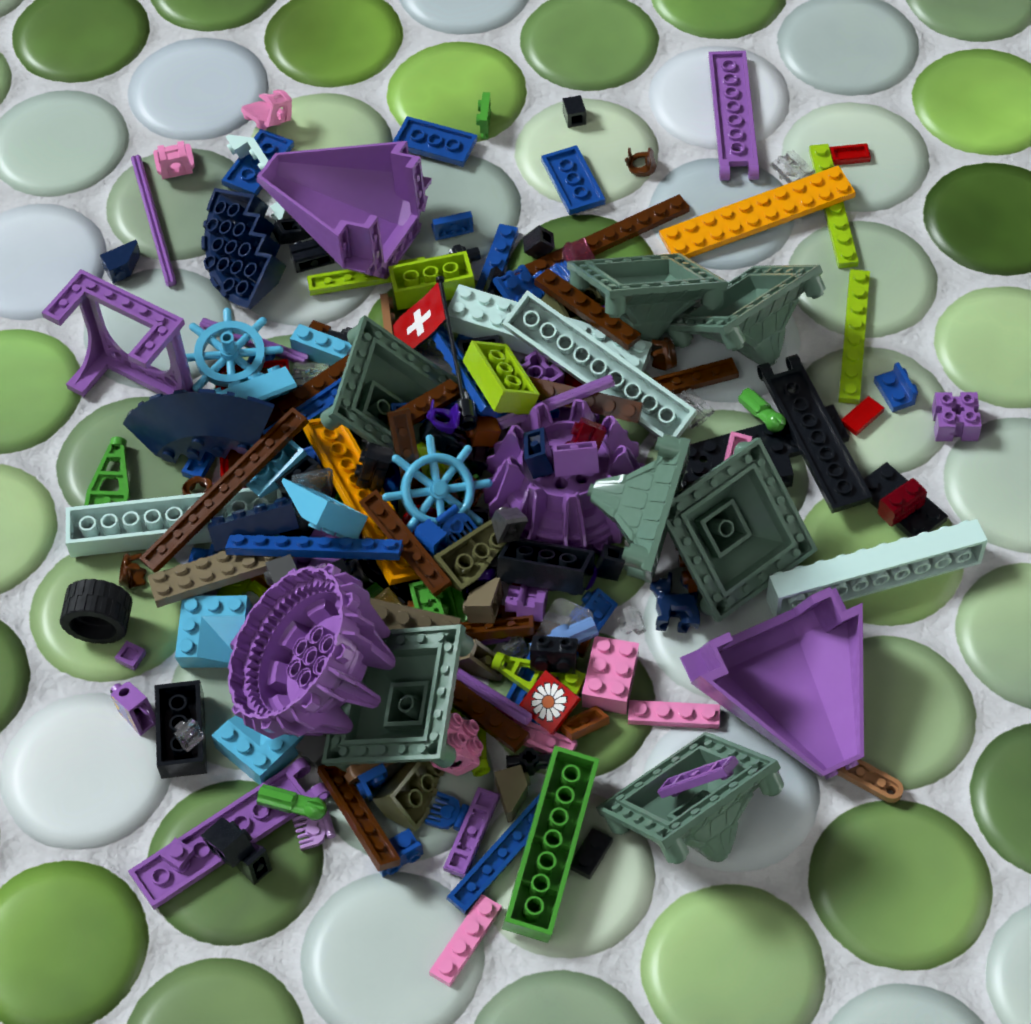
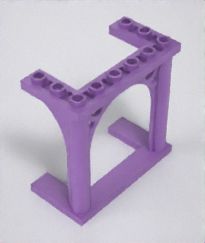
M82 269L78 271L42 311L43 318L61 326L73 311L80 306L88 332V347L82 366L66 383L67 389L84 397L108 369L158 394H173L174 390L182 389L188 392H195L192 389L194 384L180 333L181 328L185 325L183 318ZM99 303L151 328L129 354L122 350L110 336L105 326ZM166 347L170 360V369L161 371L151 366V364Z

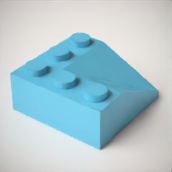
M282 479L281 482L300 516L309 521L308 526L319 531L322 528V531L333 536L336 532V536L339 538H359L368 516L324 493L288 479Z
M247 595L193 596L182 600L175 658L181 668H228L233 651L230 643L253 608Z
M235 715L228 719L211 736L215 748L260 785L282 771L298 755L295 747L305 735L297 737L284 734L271 739L244 725L243 718Z

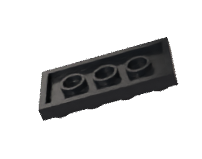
M888 462L864 478L873 496L870 503L878 509L880 499L908 481ZM926 497L925 504L922 507L915 509V512L895 524V526L908 537H913L925 531H934L947 521L948 515Z

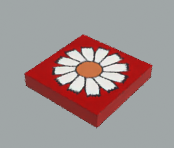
M545 670L519 706L532 713V719L550 734L554 735L581 698L549 671Z

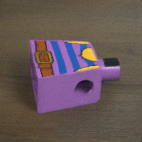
M126 682L123 685L118 683L111 688V698L118 712L140 736L156 725L155 714L147 697L130 682ZM136 708H138V709H139V713L136 714L133 710H135Z

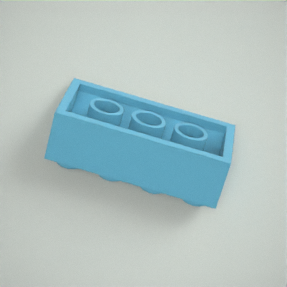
M277 365L267 369L268 373L260 375V372L248 376V381L241 383L240 380L228 384L229 388L221 390V387L213 390L217 394H227L228 391L235 393V397L247 399L250 396L268 402L293 392L297 388V384L286 366L280 368Z

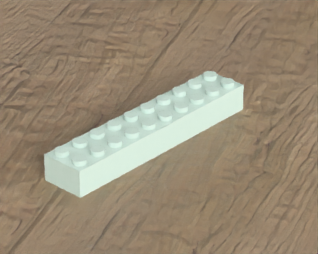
M458 285L448 306L452 332L472 338L499 335L500 343L507 344L511 350L527 355L535 351L507 331L502 324L518 302L464 285ZM566 317L639 370L645 372L651 355V342L640 339L629 350H626L589 323Z
M528 290L502 323L507 331L583 385L609 374L612 375L615 386L599 393L642 402L643 407L639 425L657 438L658 436L663 437L664 434L680 438L697 415L696 409Z
M243 488L214 517L220 515L228 517L237 510H252L254 506L262 503L266 505L273 504L275 500L283 498V495L278 488L259 498L249 488ZM204 493L66 507V546L70 557L149 549ZM209 522L186 545L212 542L207 528Z
M977 519L965 520L957 525L943 526L938 530L925 531L917 536L903 537L895 542L881 543L876 547L863 548L855 553L841 554L833 559L819 560L811 565L797 566L793 570L776 572L769 576L766 600L774 617L793 609L810 595L828 587H831V589L836 588L843 602L981 564L988 540Z

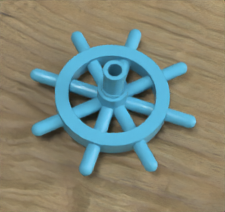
M226 307L223 310L224 321L213 324L206 330L195 323L189 325V329L198 335L199 338L196 341L194 353L186 354L187 361H195L198 371L202 375L193 385V391L198 392L208 382L229 388L228 384L240 380L241 383L248 381V376L260 372V375H263L261 370L265 362V355L281 354L284 351L282 346L264 347V342L258 331L267 323L265 317L259 318L250 326L243 322L232 321L231 309ZM233 334L243 335L237 342L234 341ZM249 340L256 347L241 349ZM208 344L218 350L204 352ZM255 356V359L250 364L242 357ZM219 359L211 368L204 361ZM236 364L244 369L242 372L235 374ZM224 365L227 366V374L218 373Z
M429 434L425 438L428 454L418 458L412 464L408 463L398 454L392 456V461L405 470V473L401 480L400 491L384 493L382 499L386 502L402 500L405 510L412 517L406 525L411 532L419 523H424L427 519H431V521H434V524L440 526L434 517L426 515L434 502L437 517L445 512V501L451 506L456 504L460 510L458 513H465L470 516L477 526L483 524V519L470 510L474 500L475 489L489 488L493 482L490 479L473 480L470 471L463 463L472 451L470 445H465L456 458L448 454L436 453L434 436ZM438 463L450 466L441 479ZM430 465L432 480L419 471L422 466ZM457 472L462 479V483L448 484ZM413 477L426 487L410 489ZM464 491L462 503L449 493ZM427 496L418 509L412 498Z

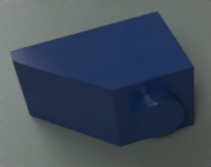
M133 240L100 255L103 268L112 283L131 276L141 255L138 242Z
M542 427L523 433L525 462L533 479L554 473L553 456L545 428Z

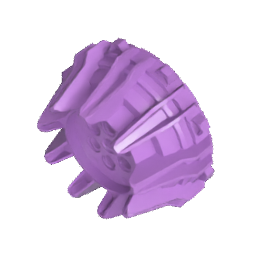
M574 399L569 420L564 421L552 420L548 406L544 402L536 404L526 420L521 422V427L512 425L503 441L494 444V455L488 456L486 459L488 464L487 471L493 475V477L487 478L492 480V486L483 489L484 501L488 504L489 516L492 518L495 510L501 507H517L528 519L520 538L593 550L600 555L604 543L609 545L621 543L623 534L616 523L612 522L590 502L591 497L587 496L591 483L595 484L596 480L623 474L628 475L645 466L644 463H638L636 460L639 455V443L629 439L628 431L624 430L612 415L606 416L601 424L606 427L607 432L598 450L599 473H594L593 476L588 477L581 474L573 475L571 478L563 479L555 477L554 472L547 477L533 479L525 462L523 433L544 427L553 456L552 445L566 444L567 441L571 442L573 425L575 422L579 423L581 417L596 422V414L592 413L587 402L581 399Z
M323 563L316 567L310 565L298 570L294 568L282 577L281 580L274 583L260 597V600L255 603L247 615L233 645L234 648L228 665V686L232 703H234L232 711L234 715L243 718L244 725L271 739L284 734L300 737L302 735L321 736L323 734H347L351 732L354 725L340 707L347 702L373 709L378 707L381 702L380 696L361 682L367 666L384 670H391L395 666L394 654L381 639L389 637L391 631L370 604L369 592L363 589V584L359 579L347 572L340 573L341 569L330 563L327 565Z

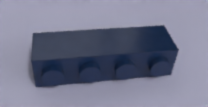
M283 497L275 500L273 504H258L252 510H237L228 517H224V515L216 516L211 519L207 528L215 552L225 549L230 535L273 536L299 528L300 520L291 498Z

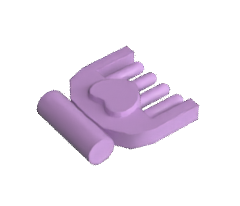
M328 811L320 820H311L302 815L292 818L295 828L307 825L295 831L296 833L305 831V833L297 836L298 839L310 837L299 841V844H302L300 845L301 851L319 846L324 842L326 836L328 839L336 836Z

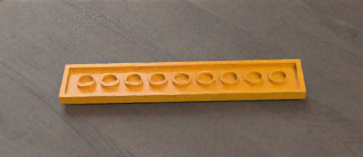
M838 165L659 230V236L669 254L681 253L687 258H691L855 198L856 192Z
M320 418L308 420L309 423L303 428V431L343 503L368 516L360 506L359 501L373 491L369 490V488L357 487L356 485L357 477H354V472L357 464H362L359 462L361 449L352 433L344 425L334 430H329L323 426ZM383 488L379 492L381 496L385 493ZM387 501V503L390 505V507H391V508L394 510V512L397 514V512H396V510L394 509L392 503H391L390 501ZM368 516L361 531L363 539H387ZM402 556L400 560H376L389 585L419 579Z

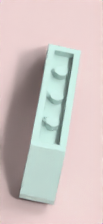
M236 135L226 136L229 141L227 147L233 155L236 153L242 159L251 154L254 160L259 159L260 163L257 165L260 170L265 167L268 159L254 138ZM278 202L270 206L274 212L271 214L274 221L291 218V215Z

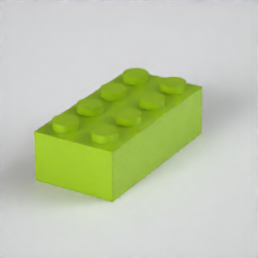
M467 251L388 266L397 310L411 308L434 287L437 276L444 277L443 287L446 301L453 298L459 284L475 289L474 275Z
M471 340L462 361L493 411L497 413L529 415L540 394L509 346L502 343Z

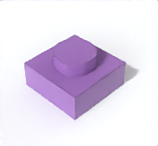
M126 641L115 656V661L135 671L147 653L145 649Z
M175 837L160 856L162 860L181 871L195 854V851Z

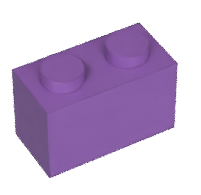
M596 441L552 445L555 477L567 479L573 475L581 474L588 477L593 476L594 473H599Z

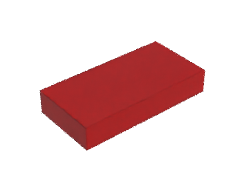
M867 143L829 147L834 166L867 163L871 160Z
M868 396L841 421L847 430L857 436L884 412V407Z

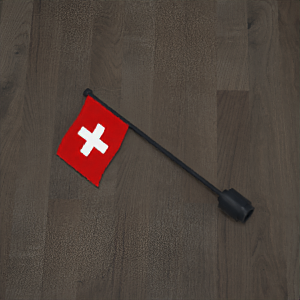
M437 276L434 287L394 323L393 332L394 336L416 350L430 339L446 322L461 397L456 402L459 404V411L461 412L459 427L463 431H471L476 428L478 422L474 401L465 398L443 287L444 277Z

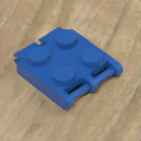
M524 264L518 266V269L514 271H507L501 277L493 278V283L503 298L519 302L527 290L540 300L543 298L541 290L534 285L532 275Z

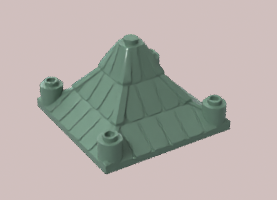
M681 253L567 261L571 285L581 292H585L590 287V284L596 287V291L605 299V313L609 314L611 318H620L641 333V340L651 342L652 345H654L652 340H659L670 326L671 321L694 305L695 301L703 298V305L707 306V309L718 310L720 306H723L724 291L728 288L726 280Z
M820 265L753 266L728 282V288L724 291L723 306H720L718 310L707 309V306L703 305V299H701L673 319L665 332L669 333L676 347L685 348L689 346L693 339L692 334H701L704 338L725 344L726 349L738 351L759 365L768 362L772 366L780 357L785 338V327L799 302L801 294L805 292L806 296L812 297V299H816L824 294L823 291L826 287L820 276L823 273Z
M364 315L360 318L358 325L347 333L348 341L352 345L351 352L348 356L333 405L321 413L320 419L326 429L334 430L344 425L352 434L366 439L369 443L378 444L380 447L392 448L394 455L395 450L387 412H390L391 403H409L448 379L453 380L456 384H458V381ZM417 423L413 426L416 444L421 443L419 429L423 423Z
M664 434L663 437L658 436L654 449L658 451L657 460L628 475L623 474L596 480L595 484L591 483L587 496L591 497L590 502L612 522L616 523L630 547L625 546L621 558L625 560L624 570L627 571L628 576L648 583L653 582L668 532L665 526L674 496L680 492L689 462L691 439L678 438L668 434Z
M754 438L750 442L738 443L735 446L733 455L676 494L665 526L703 596L700 601L701 611L705 615L712 616L715 622H721L766 589L769 576L779 571L785 572L793 569L818 550L761 438Z
M462 624L391 629L389 637L381 638L394 654L395 666L391 670L367 666L361 681L380 696L381 702L378 707L373 709L347 702L340 707L351 719L354 726L352 731L347 734H327L322 764L335 766L345 772L353 764L431 761L441 768L450 767L456 759V750L446 742L457 679L456 675L460 657L467 656L474 646L473 639L465 633L466 627Z
M704 732L601 803L596 809L599 815L605 818L612 833L622 835L632 829V831L641 834L645 838L651 839V841L659 845L668 863L680 864L684 862L689 854L687 845L710 861L722 862L731 852L738 828L737 821L753 797V792L759 787L763 795L776 796L782 791L784 782L779 773L781 767L776 759L711 733ZM730 756H735L739 761L733 769V775L726 780H721V778L685 790L676 797L668 796L661 798L657 793L663 783L675 775Z

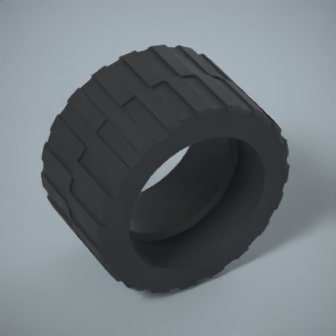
M82 579L75 581L66 589L59 621L60 625L67 634L76 639L95 644L114 643L126 635L133 603L132 597L121 586L105 580Z

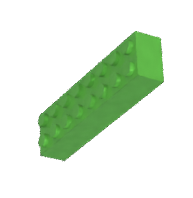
M556 745L554 746L502 925L503 930L545 943L549 942L600 759Z

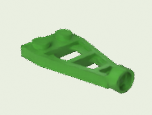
M112 437L110 439V444L87 489L84 506L130 501L125 453L126 439L122 437ZM110 461L120 462V471H106L108 463ZM105 479H117L119 481L118 491H100V488Z

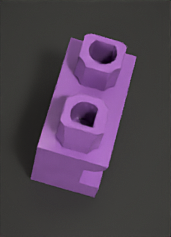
M522 584L521 586L509 585L508 596H506L505 612H516V617L534 615V621L543 622L548 601V590L538 587L531 588Z

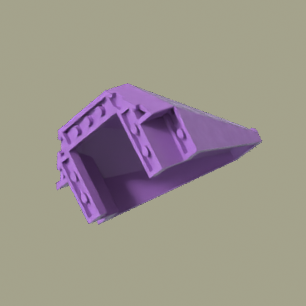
M407 141L275 153L257 175V183L342 268L387 279L390 276L388 266L398 264L419 234L422 223H419L421 211L425 212L428 196H425V191L432 181V178L423 176L421 157L409 154Z
M828 587L810 595L789 611L731 636L730 632L708 641L698 650L680 657L692 685L820 777L825 776L827 780L839 774L837 769L844 766L846 770L859 765L857 760L864 757L863 603L846 609L836 588L831 589V587Z

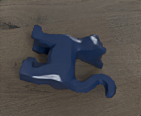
M672 572L668 573L667 578H659L656 582L650 583V590L656 597L658 616L655 624L657 631H666L670 617L680 618V622L677 625V632L687 633L690 625L694 626L695 629L699 628L698 589L697 592L671 593ZM682 583V586L688 590L687 584L683 585Z

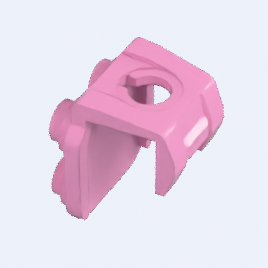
M277 89L273 91V94H260L259 97L264 101L247 104L241 108V112L246 120L255 121L259 129L265 130L268 127L278 126L291 120L292 99L284 90Z
M184 141L177 142V145L167 147L160 145L157 146V150H154L153 155L157 173L162 176V180L193 173L195 162L190 144H184Z
M450 713L451 717L446 743L455 748L456 759L447 768H441L433 762L431 764L437 769L460 776L480 765L479 757L483 750V744L477 736L479 725L476 721L472 719L465 720L458 713ZM461 761V764L457 766L456 762Z

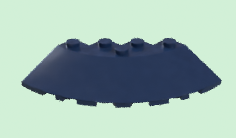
M214 188L207 207L209 212L207 220L203 222L205 233L201 239L202 250L206 253V258L203 261L206 270H209L211 283L222 296L239 307L251 310L279 284L286 265L276 258L281 245L270 237L275 225L265 218L269 206L256 195Z
M185 389L174 390L173 394L163 395L160 393L151 396L146 402L141 401L135 409H132L127 414L123 425L155 456L167 462L176 464L180 454L190 459L201 461L205 451L215 457L226 459L230 449L244 455L260 439L274 404L250 396L247 399L235 397V393L228 391L227 394H217L213 389H199L198 392H188Z

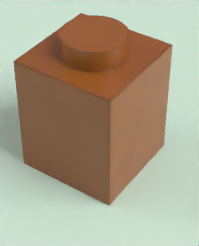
M477 416L476 428L466 431V436L470 439L472 447L494 446L498 442L501 433L497 419L492 416Z

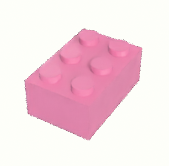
M600 636L594 637L582 691V707L592 708L597 706L602 711L627 714L639 656V643Z

